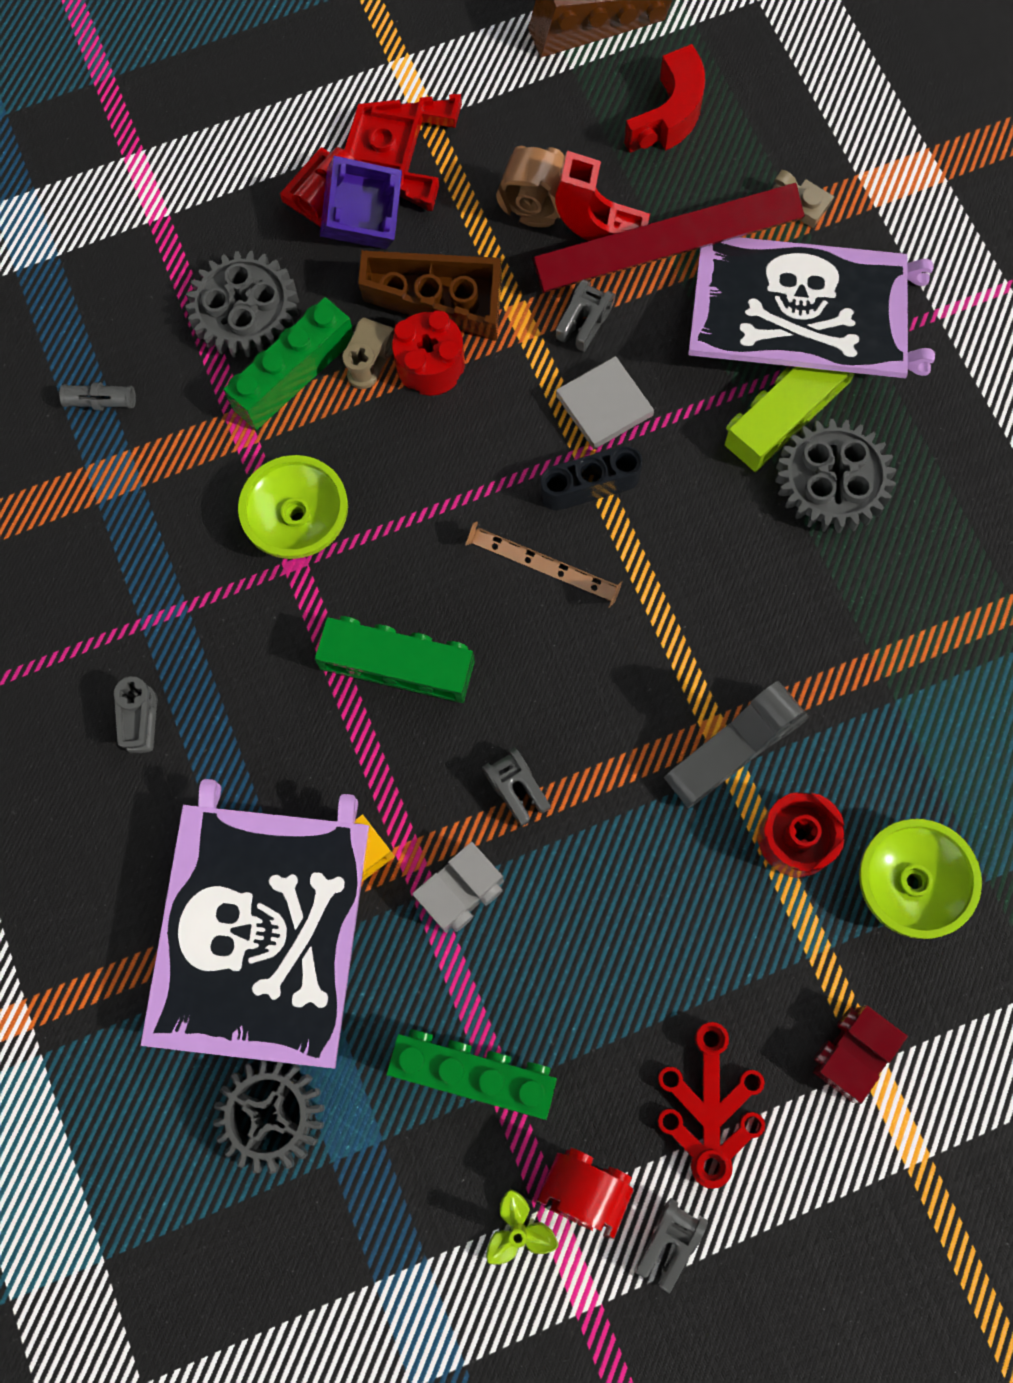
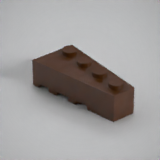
M536 0L528 29L539 56L542 58L664 21L673 0Z
M361 250L358 284L364 302L410 316L421 312L444 311L461 331L497 341L502 282L501 258Z

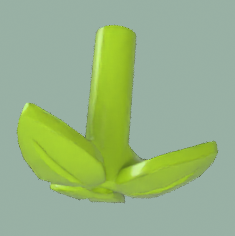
M511 1189L505 1193L500 1203V1216L511 1226V1230L496 1231L491 1237L486 1253L489 1264L500 1265L509 1262L516 1257L518 1248L524 1246V1244L534 1254H547L558 1248L556 1236L547 1225L542 1222L533 1223L527 1227L524 1225L530 1211L529 1205L521 1194Z

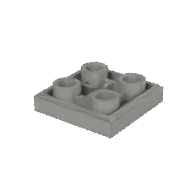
M616 356L556 390L557 398L593 450L647 420L654 414L653 407Z

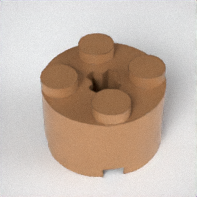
M515 147L496 193L497 201L504 212L510 216L511 211L521 216L519 222L532 227H549L554 224L557 218H560L555 204V196L564 154L559 149L549 147L546 150L537 147Z

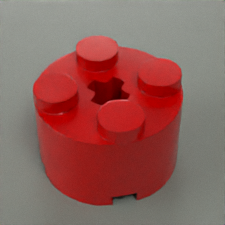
M440 310L417 313L398 322L394 329L392 349L401 382L407 388L411 387L426 396L440 395L451 390L457 384V380L465 369L463 338L456 323L449 318L447 313Z
M798 792L785 795L772 806L761 821L757 841L762 855L774 869L790 877L800 878L813 875L829 865L840 854L844 845L843 817L838 808L822 795ZM803 829L807 835L800 841L796 838L795 834Z
M571 1147L564 1154L557 1153L536 1202L541 1205H547L548 1200L553 1201L550 1208L551 1211L591 1231L594 1228L602 1231L604 1226L606 1229L603 1236L614 1240L634 1191L629 1186L632 1177L610 1166L608 1169L603 1168V1170L591 1166L594 1158Z

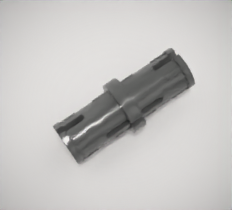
M93 382L91 386L63 384L59 392L60 402L63 407H92L93 410L102 411L104 407L134 408L136 402L133 386H104L101 382ZM85 395H88V396H110V397H86Z

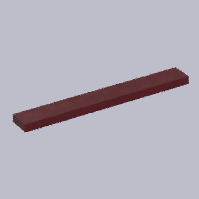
M792 183L538 255L533 258L542 293L580 283L583 279L591 280L798 221L804 218L805 215L797 184Z

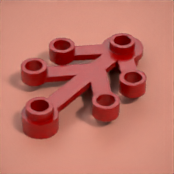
M708 1022L701 1025L695 1033V1044L699 1051L703 1053V1101L683 1081L682 1073L677 1068L665 1067L658 1074L659 1086L667 1092H672L703 1126V1144L683 1126L681 1114L674 1109L661 1111L658 1115L657 1123L662 1132L672 1135L692 1157L691 1172L695 1180L706 1188L715 1189L722 1187L729 1181L733 1171L731 1159L752 1138H757L763 1134L765 1121L758 1113H744L739 1119V1128L721 1145L720 1127L751 1095H757L763 1090L765 1081L760 1072L746 1070L739 1076L738 1085L720 1102V1053L726 1050L729 1044V1035L721 1024ZM708 1031L714 1032L718 1037V1042L714 1047H708L704 1043L703 1037ZM668 1071L674 1072L678 1078L677 1084L671 1088L667 1087L663 1082V1076ZM749 1074L755 1075L758 1079V1087L753 1091L748 1090L744 1084L745 1078ZM669 1113L674 1114L678 1121L677 1126L672 1130H667L663 1125V1118ZM749 1117H755L759 1122V1128L754 1133H749L745 1128V1121ZM709 1158H714L718 1162V1170L714 1174H707L704 1170V1163Z

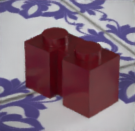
M868 1005L857 1007L856 1010L849 1008L837 1024L841 1032L834 1042L831 1043L827 1040L814 1057L818 1064L813 1073L849 1101L857 1104L863 1103L879 1080V1074L886 1064L892 1061L908 1037Z

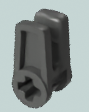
M583 279L577 286L572 301L556 329V339L566 342L571 333L576 330L579 320L582 317H587L582 327L578 328V335L576 336V348L585 352L600 325L608 317L615 301V293L611 291L602 292L592 287L591 282Z
M130 676L123 678L114 689L118 745L126 748V751L129 753L151 752L154 748L157 694L138 677Z
M512 747L507 751V756L492 765L489 763L483 765L482 770L494 790L502 797L520 827H523L529 823L530 817L523 806V801H520L512 788L514 785L519 784L523 787L531 800V805L535 806L539 813H545L551 809V806L532 777V773L519 751Z
M670 1198L656 1221L653 1233L635 1266V1273L643 1278H647L655 1263L659 1262V1256L664 1246L668 1243H674L675 1248L666 1265L662 1266V1273L658 1282L660 1288L670 1294L690 1255L694 1253L707 1228L708 1220L702 1216L698 1218L693 1217L680 1209L677 1201Z

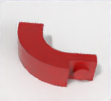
M693 44L662 56L660 81L670 98L662 106L626 120L624 143L630 153L641 148H648L660 141L666 151L684 140L695 127L701 112L705 88V70Z
M567 151L560 171L555 204L560 218L574 233L587 241L648 225L649 213L614 203L598 192L596 184L601 161Z

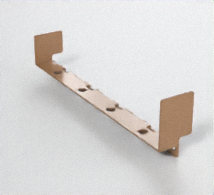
M478 521L473 523L465 544L466 546L473 543L610 600L609 608L615 603L623 581L616 585L481 528L476 530ZM498 537L502 539L501 543H498L496 541H493V538ZM494 543L498 545L496 550L492 548ZM526 551L534 552V557L527 555ZM526 557L531 559L530 563L525 562ZM559 565L568 566L567 571L559 568ZM559 571L564 572L563 577L558 576ZM593 578L601 580V584L592 582ZM592 585H596V586H597V590H596V591H593V590L591 589V586H592Z

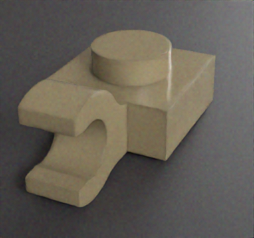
M781 170L775 178L774 182L776 184L772 188L775 189L796 183L805 215L800 221L812 228L816 226L834 199L833 195L807 179L799 186L795 177L786 170Z

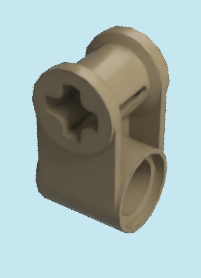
M362 318L358 322L354 335L342 356L344 365L348 369V381L352 386L358 389H367L377 382L387 359L393 353L392 340L395 328L367 318Z

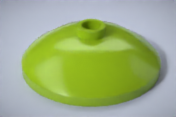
M301 455L279 457L259 467L244 484L238 503L240 523L249 540L263 552L284 559L304 558L325 549L340 534L348 513L347 494L341 479L335 471L322 461ZM295 514H303V517L300 520H292V517Z
M908 819L886 827L870 841L860 863V888L867 906L873 915L887 928L906 937L933 939L950 934L969 920L980 900L982 877L975 854L960 835L938 822L926 819ZM908 876L917 878L919 883L917 889H913L908 885Z

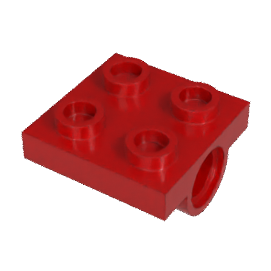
M321 147L280 192L283 203L320 227L328 165L333 156L355 160L347 151L339 147L334 148L331 153Z

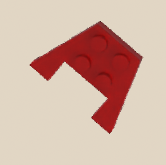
M450 94L449 99L433 101L432 96L420 97L419 102L401 104L400 100L358 104L344 150L357 161L402 170L399 196L427 211H433L439 189V178L410 173L408 170L421 124L429 123L456 128L462 106L461 94Z

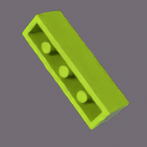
M803 367L786 368L778 376L774 383L775 386L769 392L763 390L755 397L750 405L752 408L744 415L738 413L726 427L728 434L724 445L756 473L790 440L792 435H796L802 427L851 382L854 373Z

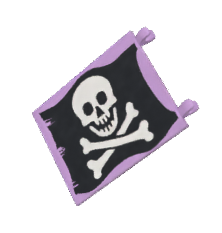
M741 237L700 248L688 355L906 378L909 369L917 375L926 376L931 371L930 363L934 362L935 353L930 348H921L908 352L907 279L918 286L927 285L929 283L928 273L933 271V262L929 259H920L907 263V254Z
M203 779L199 786L198 806L183 805L141 1046L335 1069L369 833V825L355 824L358 800L354 795L342 794L339 798L337 821L217 809L221 786L215 780Z

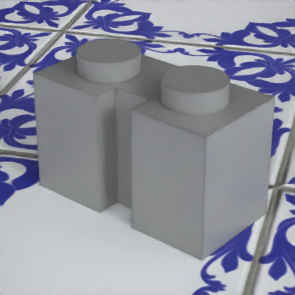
M472 841L455 855L440 872L435 873L412 893L415 899L445 933L452 928L455 932L461 930L474 917L470 912L482 902L487 906L503 891L500 887L504 882L503 876Z

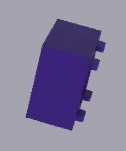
M333 156L327 167L320 237L387 249L395 240L402 170Z

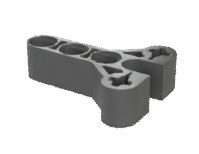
M777 681L758 694L730 724L674 767L664 779L685 806L690 808L757 755L796 730L809 716L788 690Z

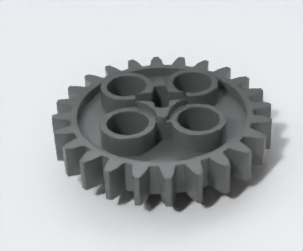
M235 251L234 260L229 261L227 256L223 254L221 256L222 264L217 265L211 260L209 261L211 271L207 272L202 269L198 271L202 280H191L194 291L186 293L190 303L185 305V308L189 314L188 320L195 330L198 339H204L208 348L215 345L219 354H223L229 348L232 357H236L239 349H243L246 356L250 357L252 348L256 347L259 352L263 351V344L273 345L275 343L274 337L280 336L285 330L284 327L294 326L292 316L299 314L296 306L299 303V298L294 280L290 279L286 268H280L277 260L269 264L266 254L261 255L256 260L253 251H249L246 259H242L239 251ZM249 323L247 326L240 327L243 324Z
M830 419L827 428H824L819 421H816L812 431L804 426L799 434L800 437L792 435L788 443L789 446L783 447L780 455L782 458H779L776 469L780 472H778L775 482L784 484L781 486L778 495L790 496L785 508L797 506L798 511L795 518L799 519L805 514L809 516L808 527H811L816 521H820L822 532L827 530L829 524H834L837 533H841L845 523H847L852 531H855L859 525V520L867 526L873 518L872 515L878 517L884 509L883 505L887 506L892 497L889 493L894 489L896 482L890 479L895 475L896 469L887 467L893 459L892 455H881L886 446L885 442L877 445L872 443L876 435L875 432L865 437L862 435L863 425L860 424L853 431L850 430L849 420H845L842 427L839 428L836 426L834 419ZM831 447L835 448L836 450V459H834L833 457V451ZM845 455H852L856 457L859 462H852L845 457ZM816 456L820 458L823 463H815L811 461L809 457ZM835 463V470L834 472H831V469ZM837 479H840L836 488V481ZM848 488H856L862 495H854ZM811 489H820L826 496H817ZM835 492H836V494H837V496H838V500H839V503H840V504H837V503L835 502V495H834Z

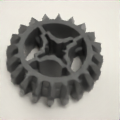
M260 1060L259 1073L252 1063H248L244 1066L246 1079L241 1074L235 1072L230 1077L236 1088L222 1086L220 1092L229 1099L227 1102L215 1103L214 1108L218 1111H225L224 1118L213 1120V1126H225L226 1132L220 1134L216 1139L218 1143L231 1141L232 1144L225 1151V1155L228 1158L236 1155L239 1151L241 1152L237 1162L238 1167H246L253 1158V1173H260L266 1161L269 1173L274 1174L279 1170V1158L286 1169L294 1167L292 1152L298 1158L305 1159L308 1153L302 1143L305 1142L312 1146L317 1144V1137L309 1133L310 1128H323L324 1122L313 1120V1113L323 1112L325 1106L323 1104L312 1106L311 1099L318 1097L321 1091L319 1088L306 1091L305 1087L313 1079L310 1074H306L299 1080H296L300 1072V1066L297 1064H293L285 1074L286 1063L275 1062L272 1071L270 1061ZM275 1080L280 1082L276 1091H272L264 1101L247 1095L249 1090L263 1081ZM290 1090L294 1093L299 1103V1125L288 1115L286 1105L290 1098L288 1095ZM240 1106L251 1119V1129L248 1133L250 1138L248 1140L240 1127ZM274 1106L276 1112L273 1114H277V1121L281 1123L272 1122L265 1125L262 1121L265 1117H261L262 1111L258 1108L265 1109ZM273 1130L279 1131L282 1134L287 1133L293 1137L290 1142L279 1150L267 1151L259 1149L262 1140H266Z

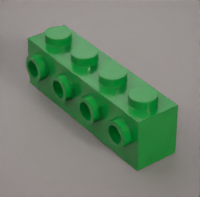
M326 297L317 305L309 307L304 316L294 326L285 329L273 345L267 350L258 353L252 364L242 373H238L230 379L228 385L223 390L232 409L257 431L347 348L354 335L350 318Z
M340 616L339 619L327 617L315 656V661L320 670L464 703L475 662L473 651L468 650V646L455 641H447L446 644L433 642L431 637L421 633H411L410 636L398 634L394 628L381 624H376L372 628L360 625L361 623L358 620L347 616Z
M410 1029L408 1037L398 1034L387 1072L388 1076L547 1120L557 1078L549 1076L550 1067L528 1061L525 1069L511 1066L510 1056L489 1050L486 1058L470 1054L471 1045L453 1040L448 1041L447 1047L432 1044L433 1035Z

